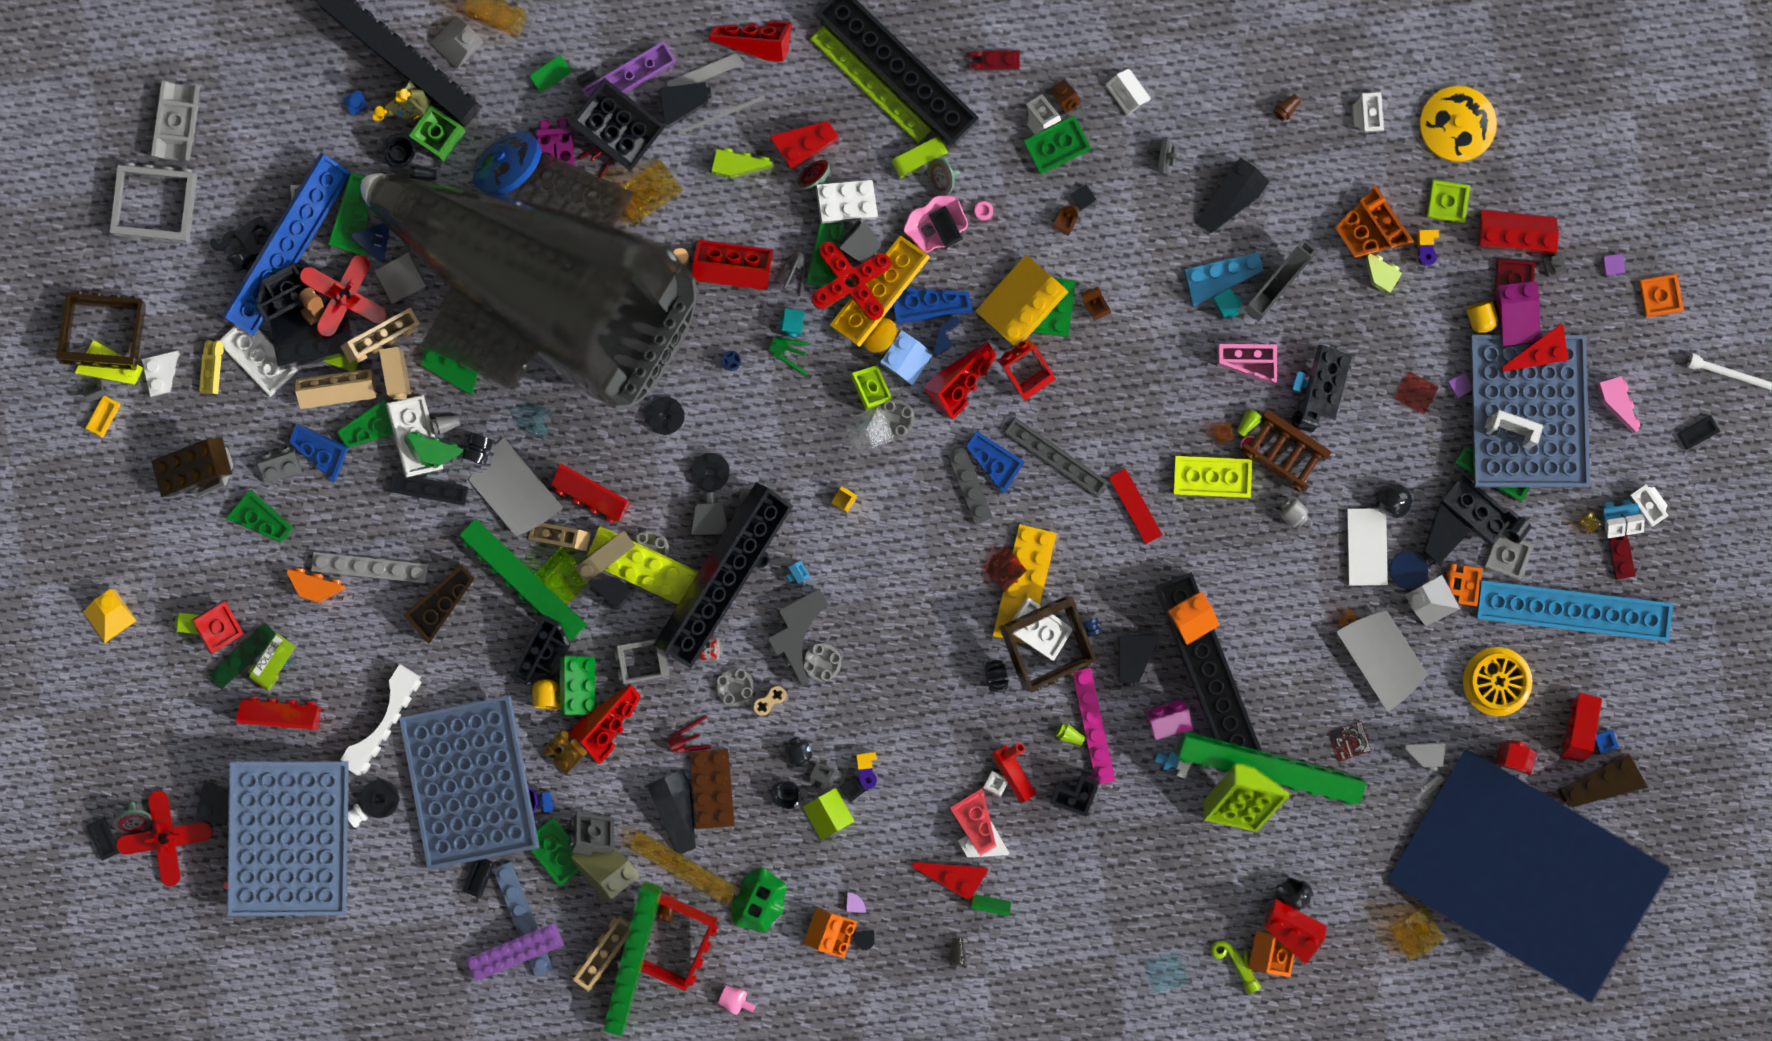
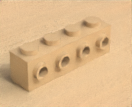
M410 307L340 347L349 363L355 360L359 363L368 358L366 354L372 351L374 355L383 349L382 345L388 343L390 346L399 341L398 337L403 334L406 337L415 332L413 328L420 323Z
M371 368L296 379L295 393L300 409L330 406L376 398V383Z
M619 916L618 919L616 917L612 919L608 925L610 930L607 934L602 933L597 940L599 944L595 950L591 949L586 955L587 961L584 966L580 964L573 973L576 975L573 981L588 992L593 988L626 942L631 922L622 916Z

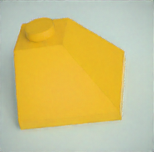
M109 589L97 597L83 611L104 643L136 622V619L115 589Z

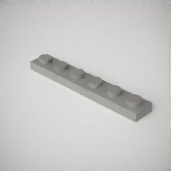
M313 552L311 571L426 584L428 564Z

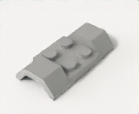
M162 81L151 156L166 160L190 161L198 112L199 85L187 86Z

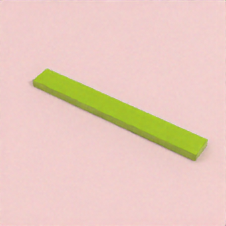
M824 25L810 38L824 54L918 145L932 132L913 111Z

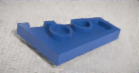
M296 424L289 442L305 457H308L315 463L320 471L328 475L333 483L336 482L349 447L301 424Z
M978 431L975 432L966 446L1003 494L1025 463Z

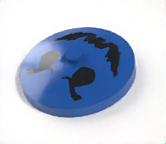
M514 132L498 139L485 150L477 161L473 172L474 185L482 194L491 197L501 196L513 191L523 184L537 167L541 156L539 142L528 132Z

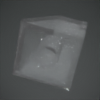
M881 405L846 420L848 439L855 456L863 455L895 440Z

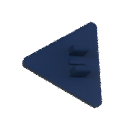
M384 223L351 235V238L380 263L385 262L389 228Z

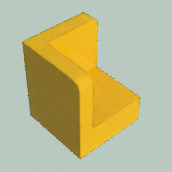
M840 486L831 504L848 513L857 495Z

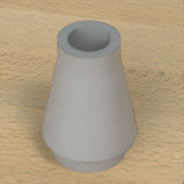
M458 415L441 416L432 419L431 424L434 434L442 435L460 426Z

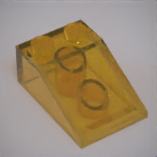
M660 160L619 187L612 195V198L631 223L637 226L684 190Z

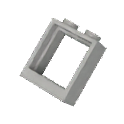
M656 639L617 646V650L614 653L616 662H620L621 669L618 670L619 680L623 681V684L670 676L667 654L656 647L661 673L634 678L628 677L624 650L651 646Z

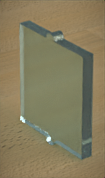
M1180 953L1147 962L1151 975L1149 979L1152 980L1155 993L1188 984L1185 975L1186 968L1183 967Z

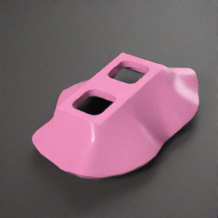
M939 195L931 198L926 206L914 209L909 214L904 225V233L916 243L919 249L926 253L935 248L945 247L929 215L946 206L959 232L964 231L968 223L958 198ZM930 223L935 229V234L927 238L921 228Z

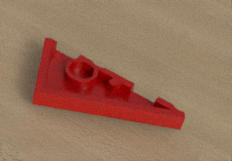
M1556 325L1549 333L1544 334L1538 341L1533 342L1515 358L1510 359L1501 367V372L1568 361L1564 325Z
M914 862L912 865L913 868L968 901L971 900L988 871L986 867Z

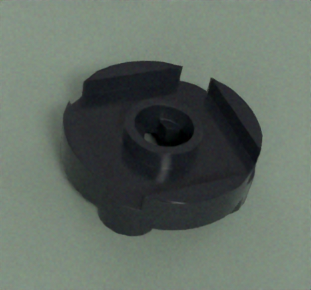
M660 397L653 400L649 405L646 418L650 428L656 433L671 435L683 426L685 412L676 399ZM668 410V414L671 415V418H667V421H663V418L660 417V414H663L665 411Z
M705 453L699 456L691 468L695 484L707 491L721 489L727 483L730 476V468L727 461L716 453ZM708 466L711 469H716V471H714V477H712L711 475L706 476L705 473H707Z
M371 781L362 790L361 806L371 817H388L399 806V791L389 781ZM377 794L385 796L384 803H376Z

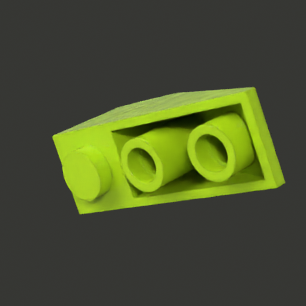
M722 148V150H716L712 174L735 178L773 168V162L767 157L759 156V158H753L751 154L746 152L736 154L731 149Z

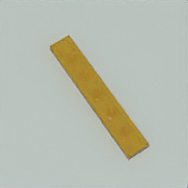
M640 830L636 832L628 848L726 905H729L738 887Z

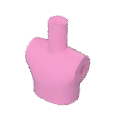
M728 985L725 986L718 1002L727 1011L738 1015L741 1008L753 1013L756 1006L745 1001L746 991Z

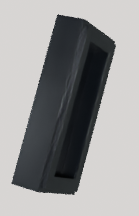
M946 206L929 215L946 248L963 239Z
M1709 415L1677 433L1685 449L1688 450L1721 431L1712 415Z
M106 818L87 825L102 861L120 853Z
M489 859L475 860L463 891L481 899L496 863Z

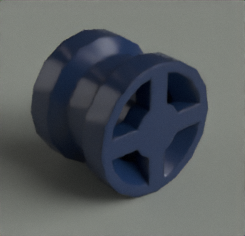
M727 351L722 356V364L725 369L735 371L741 366V358L737 352Z
M1098 618L1083 622L1088 637L1102 633V629L1098 626Z

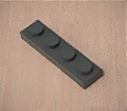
M965 446L947 453L975 525L993 518Z

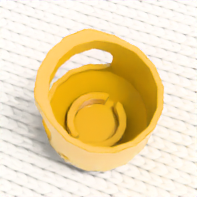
M1493 301L1480 302L1465 308L1470 325L1475 332L1485 333L1497 327L1498 316Z
M550 679L535 682L532 687V707L560 710V703L555 699V692L560 691L559 684Z

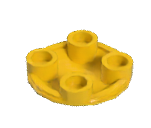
M882 318L863 342L864 347L870 352L881 355L885 354L899 335V330L892 320Z

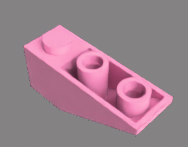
M1622 376L1596 384L1601 402L1632 433L1638 432L1640 422L1638 417L1634 416L1632 410L1634 409L1632 399L1628 397L1626 380H1623Z

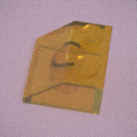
M1425 905L1390 927L1393 936L1396 938L1408 961L1427 954L1445 939Z

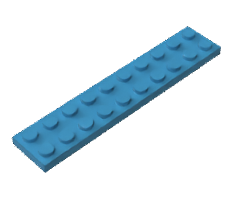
M1481 580L1476 619L1669 642L1673 603Z

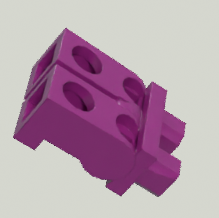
M567 118L557 119L558 128L551 129L550 120L539 121V130H536L537 141L541 146V156L538 163L540 172L557 170V165L559 170L576 169L572 129Z

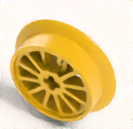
M1490 647L1475 654L1468 662L1463 674V689L1468 701L1478 711L1490 716H1506L1519 710L1528 700L1532 689V675L1528 664L1518 653L1504 647ZM1497 658H1500V659H1503V660H1504V661H1503V664H1502V668H1501L1500 663L1497 662V660H1496ZM1507 662H1511L1513 667L1504 673ZM1490 663L1496 666L1494 674H1490L1487 671ZM1481 668L1485 675L1479 674ZM1517 668L1519 676L1508 678V676ZM1477 677L1488 679L1489 683L1478 685ZM1496 677L1503 679L1501 682L1502 686L1495 684L1497 681ZM1521 679V686L1509 683L1510 680ZM1490 685V688L1481 695L1479 688ZM1508 686L1519 689L1518 694L1515 696ZM1495 690L1492 701H1487L1485 697ZM1504 690L1512 697V701L1506 702ZM1499 691L1502 698L1501 705L1495 704Z

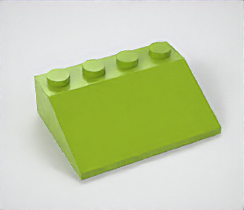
M1235 764L1204 799V821L1258 832L1290 797V793L1256 769L1243 764Z

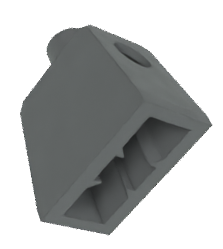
M859 218L835 243L840 249L861 263L879 254L877 250L882 245L862 218Z
M704 493V504H696L692 536L723 535L728 527L724 505L716 504L715 493Z

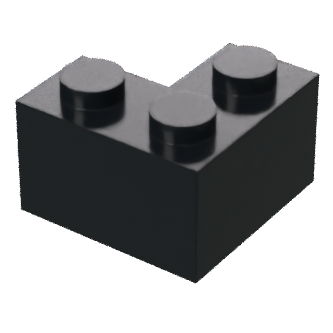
M1082 770L1076 787L1057 781L1050 804L1087 817L1100 783V776Z

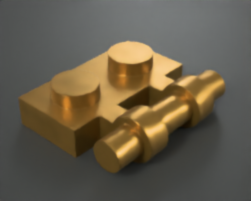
M562 731L556 734L553 741L545 746L543 753L545 756L553 754L556 757L553 763L566 775L588 752L576 739L570 742L567 738L568 733Z

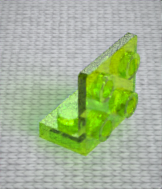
M563 547L535 574L565 604H569L588 584V582L585 583L574 568L578 562Z

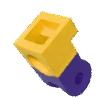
M1419 230L1417 232L1418 261L1422 266H1430L1437 259L1436 252L1434 251V239L1439 238V230Z
M876 752L856 754L861 785L866 789H871L877 783V777L873 773L872 760H877Z

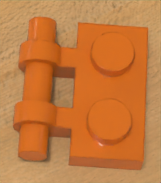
M1449 564V571H1446L1447 584L1453 595L1458 596L1457 603L1477 607L1483 568L1462 566V573L1456 572L1457 564ZM1455 578L1460 579L1459 590L1454 589Z

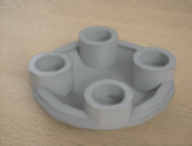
M894 399L886 401L878 412L879 429L891 437L905 436L914 425L915 416L913 409L903 400Z
M645 530L634 538V542L668 557L669 544L661 533L655 530Z
M824 643L816 644L805 653L803 660L804 669L813 680L820 682L829 681L840 671L841 656L831 645Z
M729 669L723 672L717 679V694L726 705L742 706L753 696L754 681L750 674L742 669Z

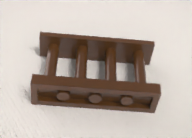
M1267 409L1260 419L1263 421V427L1249 446L1245 443L1240 451L1243 452V456L1247 459L1255 460L1290 483L1291 488L1295 491H1302L1304 493L1309 485L1304 483L1316 463L1321 460L1324 462L1331 454V451ZM1274 428L1279 432L1280 436L1265 457L1256 450L1268 431ZM1290 439L1295 442V448L1284 465L1280 467L1272 460L1284 442ZM1307 450L1311 453L1312 457L1297 478L1288 471L1301 451Z

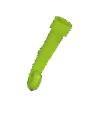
M1216 941L1212 944L1211 954L1214 958L1222 959L1229 954L1248 995L1261 988L1252 970L1249 969L1248 951H1244L1242 959L1230 943ZM1218 947L1224 948L1221 954H1218L1216 951Z

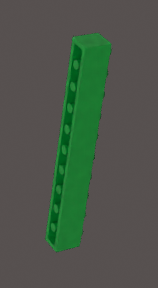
M1189 732L1181 733L1175 750L1179 760L1184 763L1190 764L1195 762L1203 768L1211 766L1223 773L1230 771L1235 764H1243L1256 769L1280 787L1285 785L1294 791H1299V789L1305 790L1306 793L1317 796V794L1324 795L1329 800L1340 799L1348 805H1353V803L1360 805L1367 785L1366 781L1360 776Z

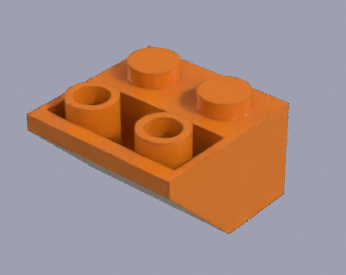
M816 907L803 944L818 951L844 958L857 921Z

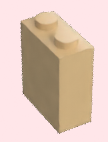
M398 346L379 350L387 395L392 399H396V401L407 399V396H411V389L404 351Z

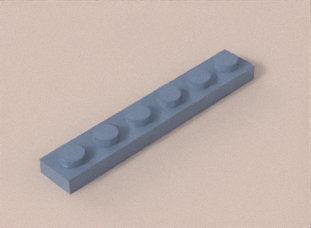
M512 862L494 868L493 871L519 936L521 937L538 930ZM548 953L529 959L535 977L554 970Z

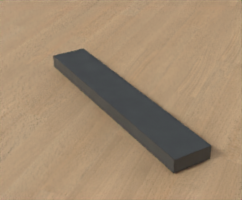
M1014 417L1004 431V434L1095 497L1099 498L1109 482L1016 417Z

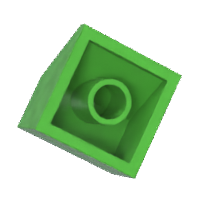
M431 105L409 137L444 162L466 131L460 124Z

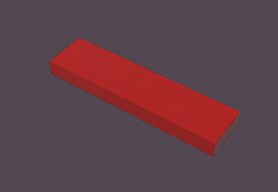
M1126 468L1110 476L1109 480L1144 543L1148 544L1162 536L1159 527Z

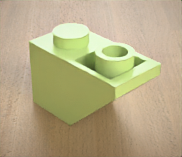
M1373 253V255L1368 254L1365 260L1371 285L1388 295L1402 273L1396 265L1392 263L1388 265L1382 261L1383 258L1376 253Z

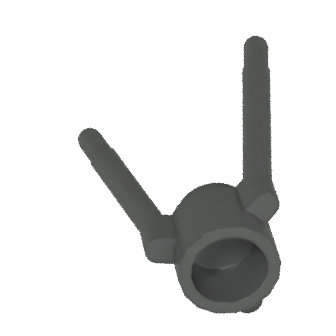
M794 251L792 256L789 255L787 262L775 278L777 282L788 266L792 267L783 286L784 290L787 289L795 269L801 270L802 268L798 293L799 296H802L806 269L809 264L806 262L808 256L798 251Z

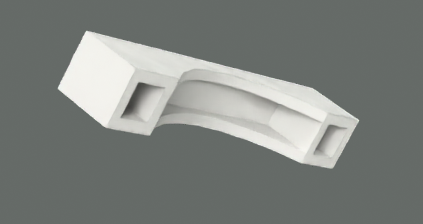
M401 664L398 665L389 680L390 701L382 722L366 739L349 746L340 761H349V770L351 772L361 775L368 771L371 766L369 761L372 756L376 757L381 750V747H379L382 740L386 741L391 733L389 730L391 725L399 721L401 717L399 712L402 707L406 708L412 699L409 697L413 690L416 692L422 683L420 675Z

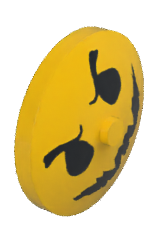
M1451 86L1438 91L1427 101L1421 112L1420 132L1424 143L1432 153L1447 161L1465 162L1478 157L1490 146L1496 133V115L1491 103L1480 92L1469 87Z

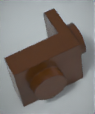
M1065 79L1049 89L1051 95L1062 106L1066 114L1081 104L1077 92Z
M1099 287L1089 289L1082 294L1084 305L1094 321L1111 313Z

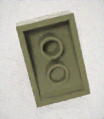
M615 848L612 854L593 851L591 855L575 853L570 857L605 903L640 877L632 864Z

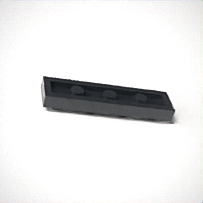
M393 473L389 492L466 506L469 487L417 477L405 478V475Z

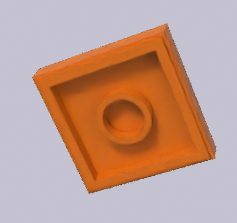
M1677 274L1638 280L1645 318L1684 311Z

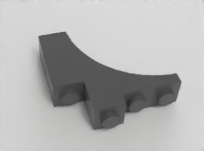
M1303 239L1244 309L1248 312V315L1259 322L1318 250Z
M820 588L779 610L781 615L777 617L782 626L787 625L788 628L768 638L770 643L767 646L771 654L776 653L779 656L785 653L786 656L783 657V660L787 667L792 666L795 672L792 676L796 683H801L802 686L809 683L802 661V648L806 632L816 616L829 606Z

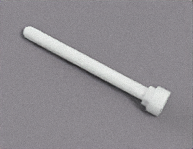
M1691 353L1689 357L1691 362L1687 363V368L1694 370L1696 368H1703L1772 390V382L1703 361L1700 355Z

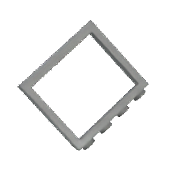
M124 163V166L118 165L110 233L114 236L189 243L197 175L192 173L190 169L173 171L171 167L154 169L155 166L143 165V168L135 167L136 164ZM125 173L187 179L181 232L119 226Z

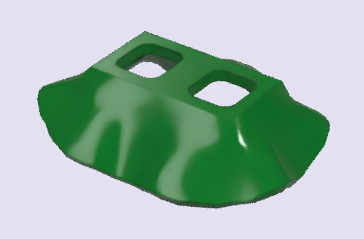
M762 867L747 874L741 881L740 893L733 899L731 904L734 925L756 932H767L771 924L783 913L787 885ZM760 886L770 890L767 900L756 896ZM751 904L762 908L758 918L748 914Z

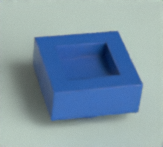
M360 90L343 98L352 116L369 108Z
M1612 729L1596 734L1595 744L1599 754L1619 748Z
M551 792L542 793V797H539L540 809L543 808L544 812L553 811Z

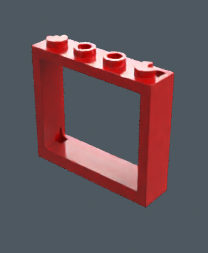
M661 893L660 904L708 925V928L686 978L645 959L641 972L686 992L688 986H693L696 980L695 970H700L704 959L701 958L703 952L707 954L711 946V942H708L710 936L714 937L719 928L716 925L718 918Z

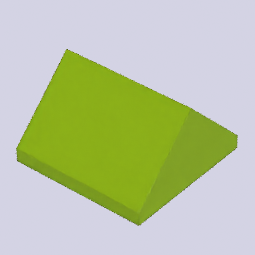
M878 365L850 374V378L866 412L884 404L886 401L893 400Z
M836 788L803 806L821 840L854 822L852 815Z

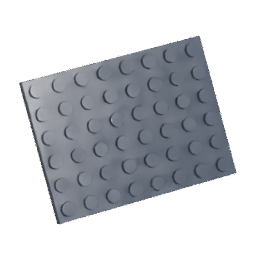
M1501 335L1470 336L1474 487H1590L1586 335H1565L1568 361L1501 372V367L1531 344L1502 347ZM1501 410L1544 426L1538 444L1530 449L1522 447L1525 436L1498 427L1492 434L1487 435V429L1484 428L1488 417L1491 418L1492 414Z
M511 695L399 718L428 870L539 848Z
M230 761L228 916L346 915L349 761Z

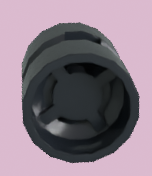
M471 432L467 441L470 447L464 449L462 458L485 466L488 460L486 451H491L494 440Z

